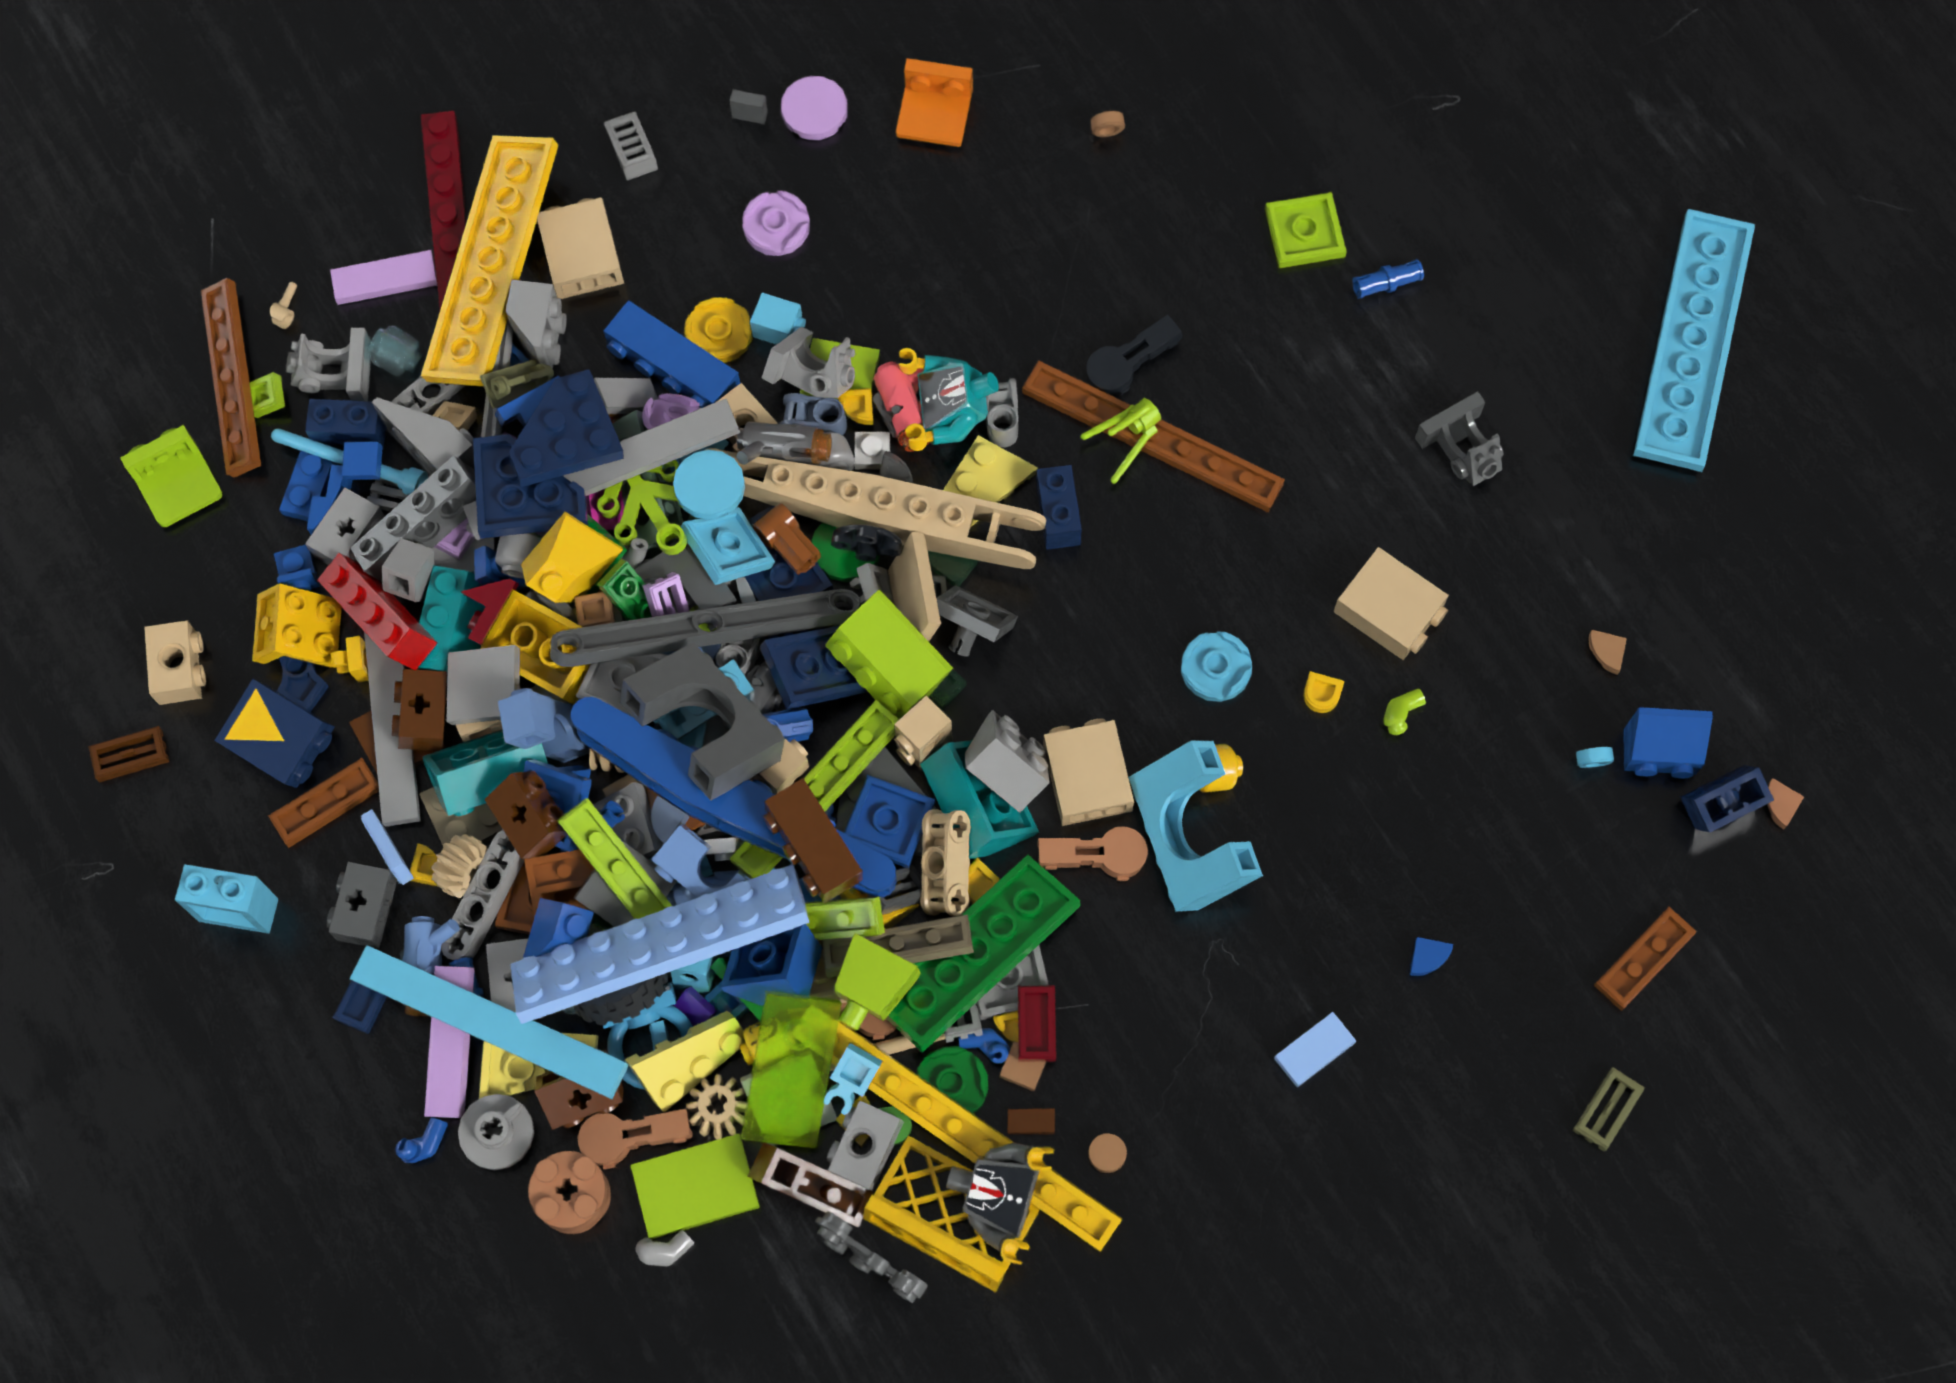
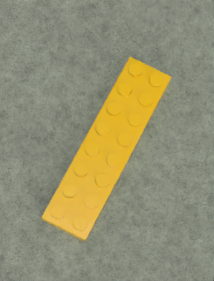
M493 135L421 373L422 378L426 382L483 386L480 376L493 372L508 320L506 306L511 281L520 279L557 152L558 144L553 138Z

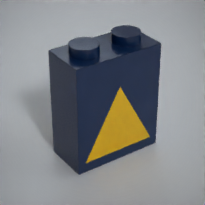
M252 679L214 741L283 784L298 788L299 784L304 783L311 775L313 770L312 763L317 755L329 746L332 740L331 733L335 726L270 686Z

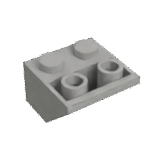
M512 280L506 313L515 338L531 360L536 359L537 364L544 363L553 368V364L558 365L560 359V344H557L559 333L564 334L566 329V314L561 311V298H557L553 284Z
M992 710L987 715L965 752L966 769L1020 813L1050 783L1045 755L1046 750L1036 739L1032 737L1027 739L1019 732L1018 725L1007 715L1001 717Z

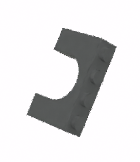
M679 540L672 542L668 546L676 545ZM688 543L685 549L677 555H667L662 552L654 558L645 559L635 569L636 573L646 584H654L655 580L659 578L665 579L667 574L671 572L679 574L685 597L695 610L737 604L735 596L725 582L718 585L713 583ZM613 604L615 621H627ZM575 607V608H573L572 610H573V612H574V614H575V616H576V618H577L576 607ZM705 623L710 631L716 628L711 623Z
M694 642L623 679L620 703L642 727L672 710L686 706L709 709L717 713L727 723L730 730L725 735L691 753L688 777L710 801L781 761L785 741L781 730L776 725L771 724L760 713L758 706L753 701L748 700L738 690L735 682L718 669L711 656L703 653Z

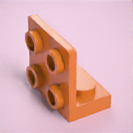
M906 59L904 68L905 91L896 136L898 138L960 147L963 141L973 91V68Z

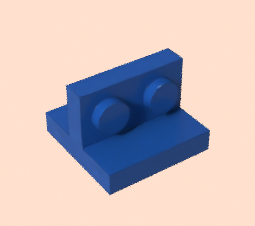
M535 759L525 761L523 772L535 771L543 779L548 793L555 804L561 808L564 815L582 800L589 797L592 782L589 779L591 769L580 765L555 767ZM568 835L555 845V847L566 851L578 850V847Z

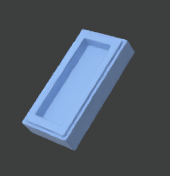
M371 809L361 815V821L398 882L404 885L414 879L374 811Z
M1332 1012L1275 1055L1274 1059L1298 1088L1354 1045L1356 1040L1334 1012Z

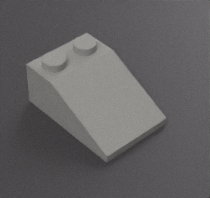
M378 397L372 401L387 432L430 476L453 455L475 470L473 437L466 429L461 428L458 431L450 421Z

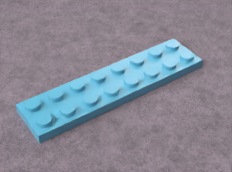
M1691 209L1687 210L1633 453L1634 456L1700 472L1703 471L1755 224Z

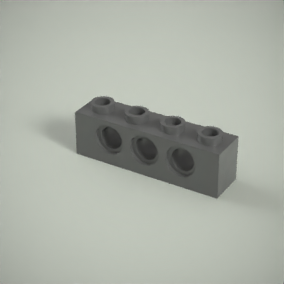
M453 455L351 546L350 549L364 572L382 582V565L401 538L433 548L467 518L463 506L476 501L475 470Z

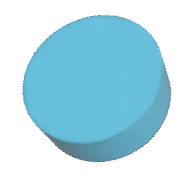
M1596 747L1576 752L1577 764L1580 768L1605 766L1614 761L1612 747Z

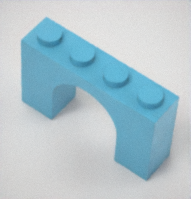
M1190 741L1128 777L1133 789V797L1138 803L1145 823L1146 833L1150 837L1156 854L1157 864L1162 871L1168 888V895L1175 911L1200 910L1263 876L1251 842H1228L1200 857L1189 847L1185 839L1182 818L1187 801L1196 791L1226 775L1214 741Z

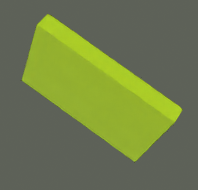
M740 1133L630 1165L648 1237L651 1239L760 1208L753 1180L747 1177L750 1168Z

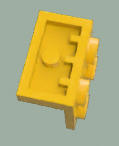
M281 583L257 595L252 661L266 664L286 656L332 668L331 653L339 650L341 605L333 597Z

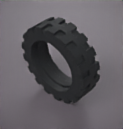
M665 973L574 1005L573 1007L579 1016L582 1015L583 1019L589 1023L592 1021H596L597 1025H606L607 1022H613V1024L624 1022L623 1019L627 1017L633 1019L640 1015L639 1011L644 1008L648 1010L655 1003L654 999L660 997L664 992L663 984H667L668 975Z

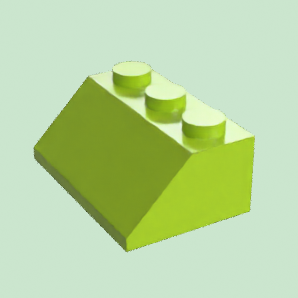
M880 589L859 607L825 644L834 658L841 662L856 678L858 684L865 688L875 700L899 719L925 696L929 697L953 669Z

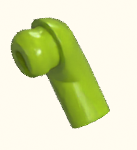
M1419 688L1393 698L1388 703L1383 720L1384 725L1388 726L1390 734L1400 735L1404 733L1408 727L1405 722L1408 711L1426 704L1424 695Z

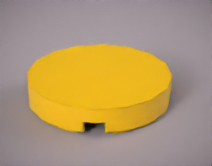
M713 297L701 301L694 307L695 310L691 312L690 316L688 314L685 320V338L723 363L736 360L747 351L752 341L751 319L748 311L743 306L741 307L736 304L734 300Z

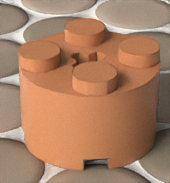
M573 1151L559 1152L541 1160L535 1167L529 1183V1200L537 1216L551 1228L565 1234L585 1232L595 1226L609 1208L611 1190L608 1179L598 1165L586 1155ZM573 1185L578 1192L572 1193L571 1200H567L562 1193L568 1190V1186Z

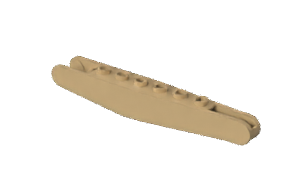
M715 448L705 449L724 452L736 460L742 468L743 474L764 478V481L761 482L743 476L745 481L743 496L772 506L782 503L790 512L838 528L853 524L878 526L900 537L903 545L911 532H921L925 535L927 551L1020 569H1031L1035 566L1036 557L1030 552L996 544L995 540L1000 524L1031 531L1043 530L1047 520L1037 512L874 474L765 457H757L749 463L742 465L737 460V453ZM972 519L991 523L986 541L968 537Z

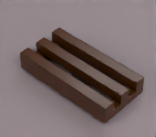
M156 726L88 746L95 779L98 782H103L168 763L169 757L165 751L166 744L162 738V729ZM154 739L155 742L135 749L121 751L118 754L101 759L99 757L100 754ZM157 752L156 754H153V755H150V756H146V757H143V758H139V759L132 760V761H129V762H126V763H122V764H119V765H115V766H112V767H108V768L102 769L103 767H106V766H110V765H113V764H117V763H120V762H124V761H127V760H130V759H134V758H137V757H141V756H144V755H148V754Z

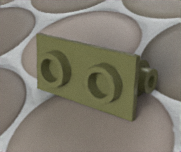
M536 359L481 375L480 378L491 407L494 409L550 381L554 376V371L550 365H545L544 363L537 364Z

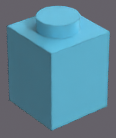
M765 293L761 294L750 320L752 336L754 338L776 345L800 327L805 328L806 320L802 318L800 304Z

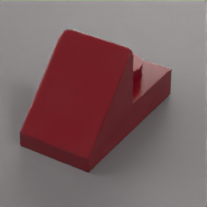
M509 578L461 591L464 595L486 606L483 612L477 610L467 626V629L471 630L469 639L483 645L513 590L516 591L519 585L518 582Z

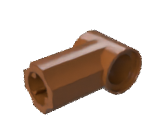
M782 503L776 505L752 524L761 541L769 549L774 548L797 575L809 571L821 558L820 551L799 529L797 520Z

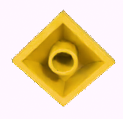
M564 512L521 563L525 583L528 587L555 603L575 602L574 597L585 595L623 549L569 513Z

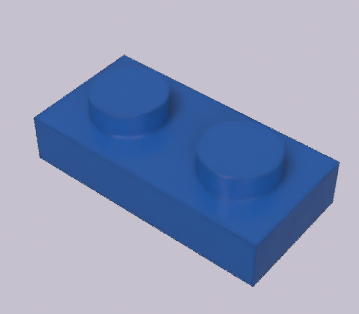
M300 451L279 508L281 514L308 521L312 496L325 497L331 465H336L337 463Z

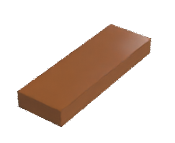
M360 758L271 813L268 817L289 848L378 793L379 785L363 758Z
M1668 907L1594 986L1622 1011L1697 931L1674 910Z

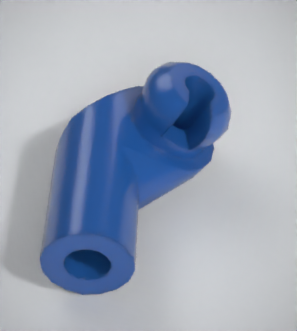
M982 1028L983 1035L975 1036L974 1033L969 1034L966 1039L961 1040L959 1037V1047L963 1049L979 1048L994 1063H1003L1008 1058L1010 1051L1008 1043L992 1028Z
M431 1117L423 1136L411 1140L404 1138L397 1143L395 1148L397 1156L406 1163H416L432 1157L437 1152L448 1123Z

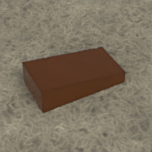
M1055 1108L1008 1109V1134H1055Z

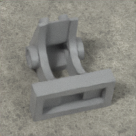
M800 327L771 348L762 379L772 384L783 379L815 397L838 398L850 389L854 383L855 370L851 366V357H854L855 349L850 348V338L848 337L840 345L832 348L828 361L819 359L812 354L809 344L813 332L803 327Z
M351 328L350 344L342 349L334 350L323 349L322 343L313 340L308 341L305 334H301L298 342L292 341L291 350L295 351L288 352L286 372L292 373L291 385L299 387L301 391L306 393H316L320 390H346L351 401H368L372 342L365 328ZM322 365H341V373L333 375L322 374Z

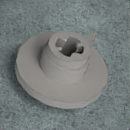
M501 1094L484 1096L472 1103L461 1117L458 1129L460 1147L467 1158L479 1167L491 1170L509 1168L520 1161L531 1147L534 1136L532 1117L526 1107L511 1096Z

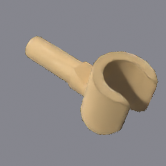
M289 282L280 302L274 303L270 307L272 322L283 329L288 328L294 318V312L288 309L297 285L293 282Z

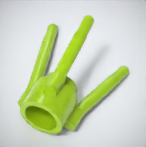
M1144 398L1136 405L1132 404L1123 412L1081 435V439L1086 440L1113 425L1115 426L1108 430L1109 436H1113L1127 426L1135 434L1143 433L1110 479L1111 483L1115 484L1148 439L1158 432L1155 424L1161 420V414L1150 400Z

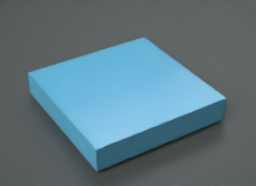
M736 507L729 514L726 512L723 515H719V518L710 520L696 518L685 521L681 525L686 535L687 543L715 585L771 569L775 563V560L740 507Z

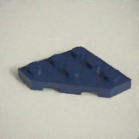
M590 369L556 378L509 450L510 462L520 487L624 459L623 448Z
M509 434L473 438L477 525L480 539L549 531L564 512L569 513L588 525L586 494L583 487L574 481L570 482L563 476L520 487L509 457V450L516 439Z

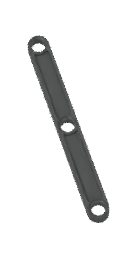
M836 589L563 630L557 632L551 639L550 658L559 666L573 667L677 651L693 642L698 647L838 626L842 625L860 607V598L851 590ZM839 602L848 603L852 609L848 611L839 610L835 604ZM711 623L717 629L707 632L700 629L698 625ZM562 644H570L577 650L572 653H563L557 647Z

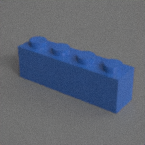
M629 300L604 329L607 348L613 355L619 359L626 357L634 363L635 368L647 377L653 375L662 381L661 384L670 393H680L683 396L695 399L700 403L699 408L717 402L740 384L739 373Z

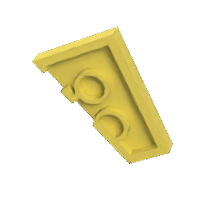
M978 435L943 490L998 503L1002 499L1005 500L1014 492V489L1024 481L1030 480L1036 475L1038 468ZM972 519L971 526L979 520Z
M725 1011L689 1028L685 1036L671 1043L666 1039L654 1045V1051L641 1057L635 1054L624 1060L655 1105L665 1113L689 1093L692 1088L696 1087L701 1079L708 1077L740 1050L739 1045L745 1043L744 1031L736 1018L728 1011Z
M562 1033L595 1049L598 1047V1035ZM484 1041L479 1099L494 1094L511 1096L534 1090L536 1077L549 1072V1070Z

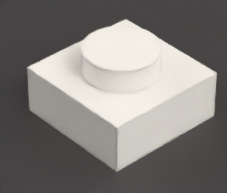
M855 432V469H881L883 454L885 451L890 452V432Z
M736 837L704 840L712 846L706 854H714L715 861L730 860L729 858L745 842Z

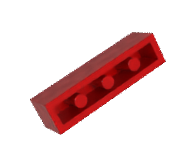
M338 553L318 578L320 584L387 657L416 671L438 643L393 594L383 591V585L379 580L364 572L361 565L351 558Z

